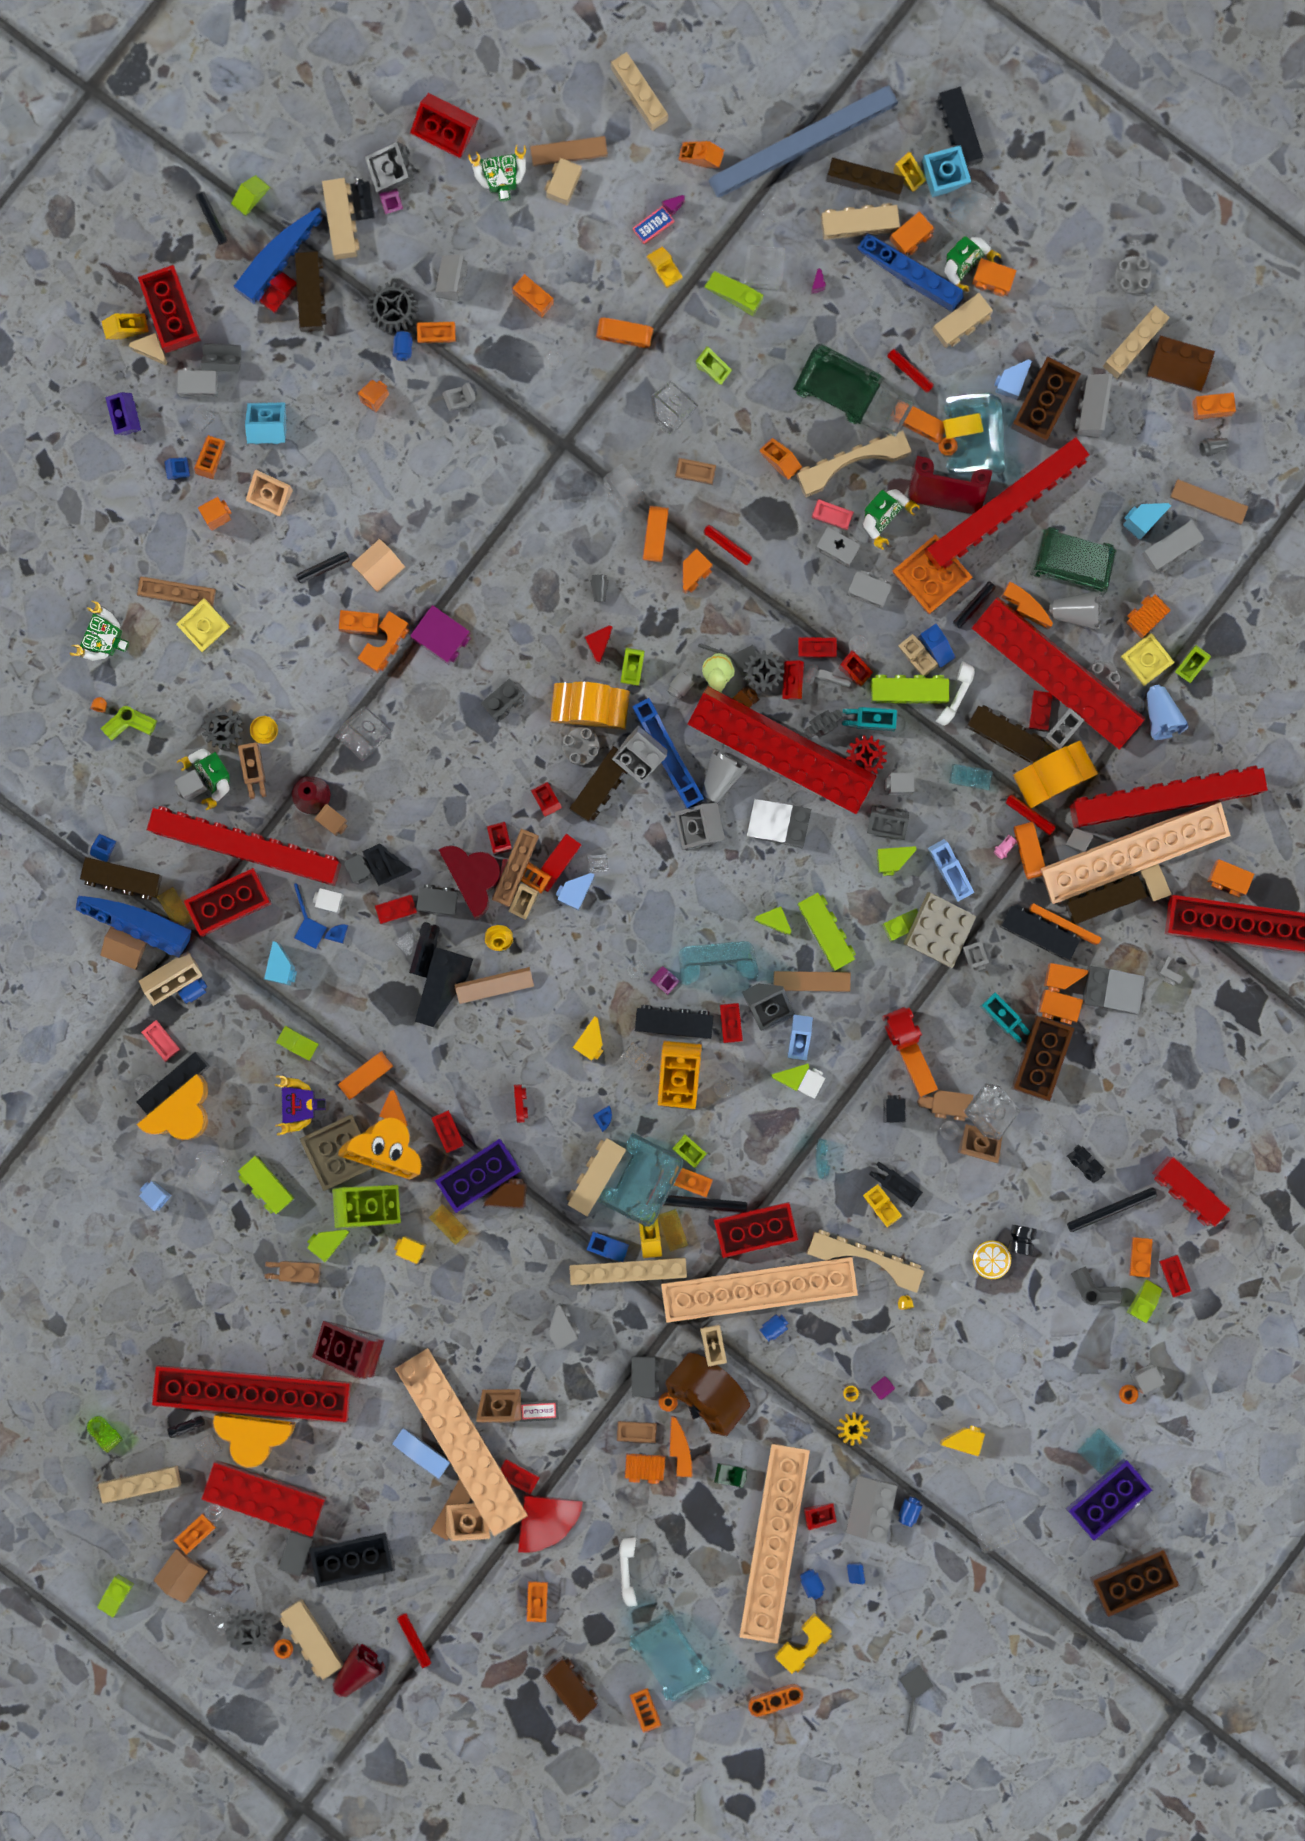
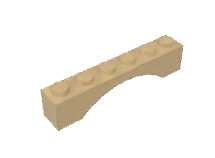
M892 431L887 434L886 438H875L864 447L862 444L855 446L849 453L840 452L832 460L823 459L817 462V466L812 468L806 466L800 469V473H797V480L805 498L823 491L832 476L850 463L864 459H882L895 462L909 456L912 451L904 432Z
M820 1229L818 1233H813L807 1254L823 1260L840 1256H858L869 1259L884 1268L897 1286L917 1293L924 1274V1270L920 1269L921 1265L910 1262L909 1265L902 1263L903 1259L893 1255L891 1259L884 1257L885 1252L876 1249L870 1252L866 1250L867 1246L859 1243H855V1246L848 1244V1239L837 1236V1239L829 1237L830 1233Z
M685 1257L570 1265L571 1285L687 1278Z

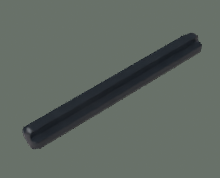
M1151 1187L1067 1223V1227L1070 1232L1077 1231L1157 1197V1192L1155 1188Z
M653 1194L652 1204L737 1212L747 1211V1202L662 1194Z

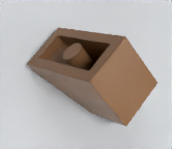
M327 804L315 818L319 824L335 836L338 833L341 835L348 827L346 825L348 821Z

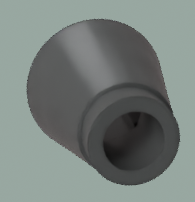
M1204 438L1203 441L1199 442V450L1202 456L1206 455L1209 457L1229 448L1227 438Z
M592 575L590 582L594 602H605L609 579H607V575Z

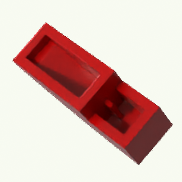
M565 834L541 868L543 872L551 876L544 889L546 892L550 891L582 846L568 834ZM540 877V879L538 880V886H540V884L542 883L544 879L543 877Z

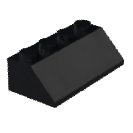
M386 1532L309 1549L317 1588L395 1571L392 1550Z

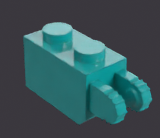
M867 707L843 709L842 713L845 715H857V721L844 720L842 721L843 726L881 731H895L897 710Z
M996 992L979 1006L1017 1043H1020L1022 1039L1012 1030L1016 1025L1024 1034L1029 1035L1031 1033L1021 1022L1022 1019Z

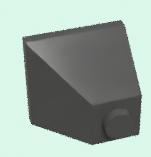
M758 983L742 991L760 1031L795 1014L783 986Z

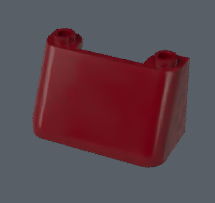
M916 457L908 489L910 501L916 504L966 514H974L983 507L991 481L992 470H975L970 482L934 475L933 461L926 457Z

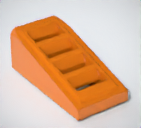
M207 435L194 467L197 475L209 479L214 478L226 443L225 440ZM209 444L218 446V449L210 447ZM207 451H208V452H211V453H214V454H216V455L214 456V455L208 454ZM204 459H208V460H211V461H213V462L210 463V462L204 461Z
M528 862L521 882L542 893L551 876ZM530 869L531 872L526 878L524 875L527 872V870ZM536 873L537 876L535 880L532 882L531 878L533 874ZM540 877H543L544 879L540 886L536 885Z
M648 1688L629 1695L643 1733L662 1726ZM643 1696L647 1697L646 1700H643L638 1703L636 1702V1699L641 1698ZM649 1703L650 1707L642 1710L639 1709L640 1706ZM652 1711V1715L642 1717V1714ZM655 1719L654 1723H651L649 1725L645 1724L646 1721Z

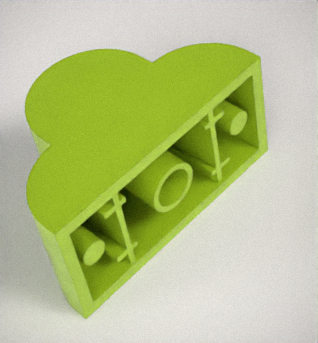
M398 1185L332 1189L335 1228L401 1223Z

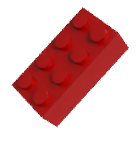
M171 265L139 276L138 280L164 352L168 353L200 342L201 339L175 266Z
M254 868L184 900L185 906L201 937L272 904Z
M1167 1156L1152 1172L1155 1176L1154 1180L1160 1186L1167 1187L1169 1189L1168 1193L1175 1200H1181L1183 1202L1182 1206L1189 1213H1195L1198 1216L1196 1219L1203 1226L1215 1227L1231 1210L1174 1157Z
M789 1202L714 1219L722 1258L798 1240Z

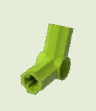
M123 706L100 729L113 741L129 726L151 735L156 727L157 720L129 706ZM127 711L132 712L130 720L123 719V715Z

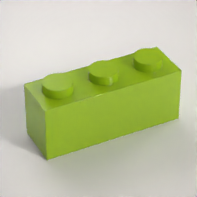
M254 1156L238 1170L240 1174L238 1176L245 1185L249 1184L253 1188L251 1190L253 1195L258 1200L260 1198L263 1199L266 1203L264 1207L271 1214L273 1212L279 1214L295 1199L258 1156Z

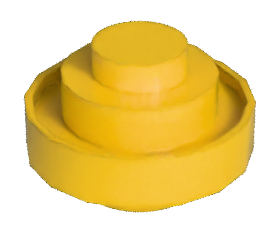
M268 716L257 717L250 725V735L259 744H270L278 735V725Z
M494 925L485 932V943L492 950H506L513 943V934L506 926Z

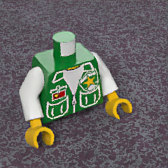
M516 145L515 154L480 159L478 152H476L477 158L475 160L471 159L470 154L468 155L469 161L473 164L472 168L476 180L485 189H489L490 193L498 192L499 201L510 200L509 190H515L517 184L521 182L526 171V158L524 156L526 146L524 145L523 152H519Z
M964 236L948 252L944 271L952 284L965 292H969L968 286L960 284V281L979 263L985 254H987V260L994 262L993 258L995 256L1001 258V255L991 250V247L982 238L971 237L969 239L967 236Z
M881 490L865 508L863 526L870 537L874 539V546L884 550L882 543L889 545V540L879 535L903 506L912 515H915L912 512L913 507L916 506L920 509L919 505L909 501L899 490H889L887 493Z
M92 600L91 602L95 603L96 607L93 610L87 607L90 612H93L92 618L81 644L71 645L77 649L76 654L71 652L70 655L96 661L113 656L115 649L126 652L129 642L120 638L122 635V631L119 629L120 623L111 612L100 607L98 602Z
M199 749L189 756L179 759L177 763H183L184 768L181 769L182 771L191 767L192 763L194 764L212 793V797L203 799L201 802L202 804L207 803L208 807L206 810L215 808L217 801L228 793L230 775L216 752L211 754L206 749Z

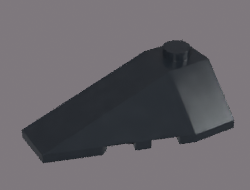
M435 947L415 1022L431 1027L435 1026L457 994L455 984L463 983L467 980L473 962L472 958Z

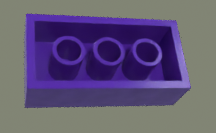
M500 1138L435 1180L454 1212L457 1213L519 1173L521 1169Z
M1123 1458L1071 1503L1066 1510L1087 1535L1095 1541L1147 1496L1152 1489L1133 1466Z

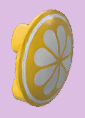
M986 1241L977 1246L973 1254V1266L979 1275L986 1279H998L1009 1270L1011 1255L1005 1245L998 1241Z

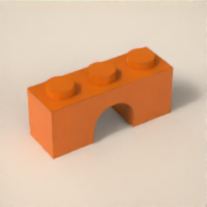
M388 611L379 625V629L387 634L386 644L381 647H374L367 643L357 658L358 661L376 673H379L380 670L384 671L389 663L387 659L391 654L394 655L399 648L397 644L401 638L405 639L410 631L408 629L409 624Z

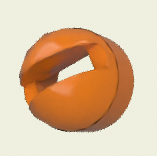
M102 697L95 698L91 704V709L101 713L106 712L107 703Z

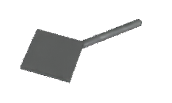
M698 644L700 648L725 654L732 658L741 677L747 675V673L743 672V669H747L744 663L750 662L748 657L751 655L755 658L756 651L753 645L735 654ZM760 659L756 660L752 667H757L760 664Z
M917 1666L899 1679L912 1698L906 1735L910 1734L915 1699L933 1687V1684L920 1666Z

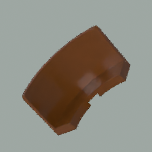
M692 1352L685 1356L665 1381L669 1396L686 1403L690 1407L692 1405L696 1406L701 1411L699 1415L704 1419L711 1433L727 1437L750 1408L746 1394L733 1377L718 1365L708 1367L705 1357Z

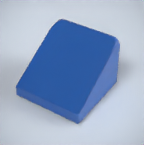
M169 458L165 461L167 480L190 477L187 458Z
M99 834L91 846L90 855L107 862L116 845V841Z
M862 1563L847 1564L849 1582L851 1584H865Z

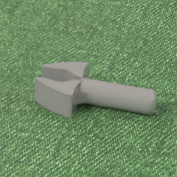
M817 670L815 677L822 681H830L845 687H850L851 680L833 675L834 673L825 670Z

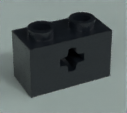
M887 1095L888 1099H883V1123L906 1122L905 1099H901V1095Z

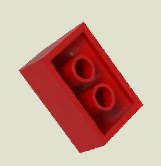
M428 93L420 101L410 134L461 158L474 134L479 118Z

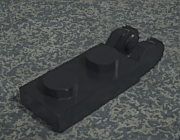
M428 922L422 924L409 973L427 978L434 950L438 943L437 940L440 932L438 925H430Z
M878 1161L876 1164L878 1168L888 1173L884 1180L875 1172L871 1171L869 1175L912 1208L923 1192L893 1169L890 1170Z

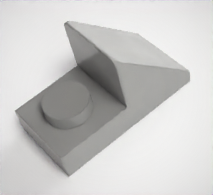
M1074 828L1065 845L1082 853L1104 843L1093 838L1094 835Z

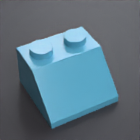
M961 146L924 155L921 161L931 197L950 193L971 182Z
M285 402L247 403L245 419L247 444L285 443Z
M1169 503L1141 504L1138 508L1134 506L1124 517L1126 522L1123 525L1140 540L1171 505Z
M273 941L264 979L291 986V982L296 980L297 971L294 970L295 966L281 944Z

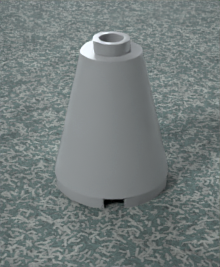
M1101 591L1054 600L1053 604H1050V615H1053L1055 620L1092 629H1100L1101 623H1098V618H1101L1102 598L1099 597Z
M716 748L712 752L701 792L704 800L709 803L719 802L748 767L743 765L742 761L726 752L722 755L719 753L720 750Z

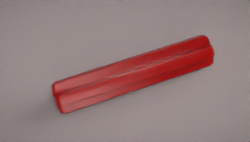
M892 349L888 353L887 357L926 393L931 391L934 384L899 352Z
M708 525L704 529L703 533L744 565H748L752 561L751 555L714 527Z
M1013 795L1006 799L1005 803L1030 822H1033L1034 825L1048 835L1053 833L1056 828L1055 825Z
M403 1613L397 1617V1621L421 1667L426 1668L431 1664V1660L407 1614Z

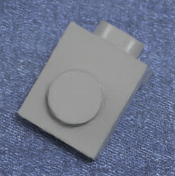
M465 383L462 387L446 390L442 393L449 411L467 407L475 401V392L471 388L470 383Z
M981 941L963 947L969 969L975 968V971L986 968L985 964L990 963Z
M1167 956L1158 963L1157 969L1159 971L1157 974L1164 978V982L1172 986L1174 984L1178 985L1184 977L1167 968L1172 959Z

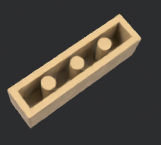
M626 52L611 61V70L651 131L668 121L667 112L629 54Z
M345 178L322 181L334 259L357 257V250H360L358 239L354 238V232H357L356 221H352L351 218L354 208L353 202H349L348 195H351L350 183L346 184Z
M885 203L881 207L866 205L862 209L847 207L843 211H836V209L825 210L821 214L823 240L866 236L867 233L871 235L894 233L900 228L897 205H892V203Z
M1155 305L1109 357L1103 368L1117 379L1167 323L1170 317Z
M608 1138L605 1141L601 1139L596 1148L599 1152L595 1158L591 1156L586 1165L589 1169L586 1174L581 1173L576 1182L579 1186L576 1191L571 1190L567 1197L569 1201L567 1205L586 1216L589 1215L626 1152L625 1148Z
M178 1465L104 1481L99 1483L98 1486L102 1503L179 1487L181 1479Z
M302 1599L281 1612L282 1617L280 1620L285 1628L289 1627L291 1630L293 1641L295 1644H300L303 1649L301 1651L302 1655L307 1661H311L313 1664L312 1670L317 1677L320 1676L323 1680L343 1667L344 1663Z

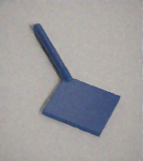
M295 883L294 887L304 920L294 938L316 949L327 927L308 918L298 884Z

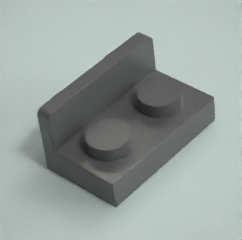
M203 344L201 370L239 372L242 363L241 345Z
M509 678L483 700L481 705L495 721L498 719L503 720L509 714L508 710L513 706L517 708L524 702L523 698L525 696Z
M884 805L871 806L867 833L905 840L909 812L901 808H896L895 810L888 809Z

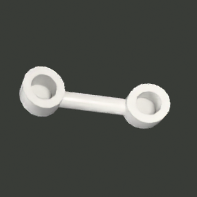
M962 661L957 680L961 681L962 684L950 708L946 707L935 722L945 726L954 718L974 678L975 671L973 666Z
M636 1537L624 1538L619 1548L622 1597L625 1604L629 1607L638 1606L634 1588L630 1587L628 1568V1557H634Z

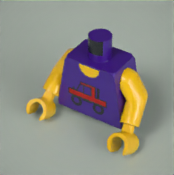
M281 1075L276 1076L281 1078V1083L274 1085L282 1087V1123L275 1125V1127L280 1126L282 1132L276 1133L277 1135L302 1130L315 1118V1110H326V1099H315V1092L311 1091L308 1084L299 1079L286 1078Z

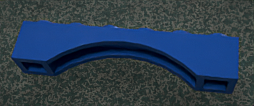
M650 698L632 706V710L643 730L667 749V757L661 764L685 808H691L702 802L704 798L679 756Z

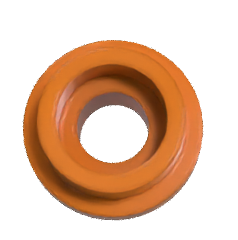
M946 437L942 438L938 445L939 451L945 456L953 455L958 447L954 438L947 439ZM946 444H950L952 447L951 449L947 450L944 448V446Z
M1124 1385L1119 1391V1398L1125 1404H1133L1138 1399V1390L1132 1385ZM1126 1391H1131L1132 1395L1130 1398H1126Z
M668 1392L663 1393L659 1397V1406L666 1412L673 1411L678 1405V1399L670 1397ZM667 1398L672 1400V1404L669 1406L664 1403Z
M288 1639L278 1640L274 1645L275 1655L281 1659L290 1657L293 1653L291 1641ZM282 1645L287 1647L286 1652L281 1651L280 1647Z

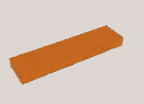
M1034 903L1028 909L1030 913H1035L1043 917L1044 920L1059 925L1060 928L1071 931L1094 945H1098L1102 939Z

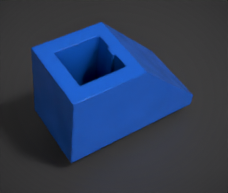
M593 1231L587 1250L623 1262L629 1244Z

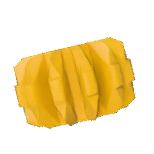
M852 1412V1418L846 1413V1421L841 1418L839 1419V1422L844 1425L837 1426V1430H843V1432L838 1434L839 1438L845 1436L843 1439L844 1443L851 1439V1446H854L855 1439H857L859 1444H862L860 1437L868 1438L863 1432L870 1431L869 1428L863 1426L869 1422L867 1420L861 1422L863 1419L862 1414L856 1419L855 1412ZM855 1424L858 1425V1426L856 1427V1428L858 1429L857 1432H854V1431H853L852 1433H849V1431H850L849 1426H850V1425H851V1426H854Z

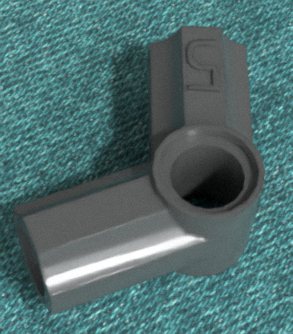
M1086 1266L1071 1273L1084 1303L1088 1305L1121 1303L1120 1286L1096 1287ZM1089 1291H1094L1096 1297L1093 1301L1089 1302L1086 1295Z

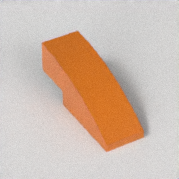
M1009 582L1001 598L1017 605L1016 612L1022 617L1050 629L1053 623L1042 606L1021 587Z
M916 1043L900 1050L899 1053L918 1096L922 1097L938 1090L918 1044Z
M671 1416L670 1457H677L676 1476L692 1477L691 1455L686 1436L677 1418Z

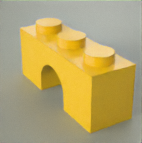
M815 1613L801 1626L802 1630L808 1635L806 1645L797 1648L787 1641L774 1655L791 1674L795 1671L798 1673L805 1666L803 1662L808 1657L812 1658L818 1652L817 1647L821 1643L825 1644L832 1637L830 1634L832 1632L831 1628Z

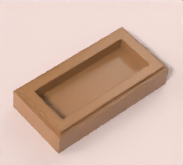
M679 458L675 478L712 485L716 465Z
M618 1421L617 1441L656 1443L657 1423Z

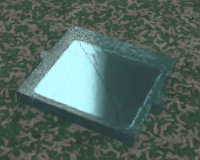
M1099 1428L1090 1438H1086V1442L1077 1450L1101 1475L1111 1465L1113 1466L1117 1458L1123 1453Z

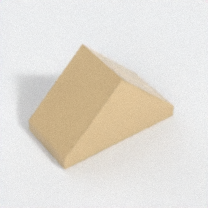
M156 333L130 342L129 347L132 351L165 366L167 365L165 354Z
M521 883L509 912L526 920L539 892Z
M720 1325L700 1328L708 1367L727 1363Z

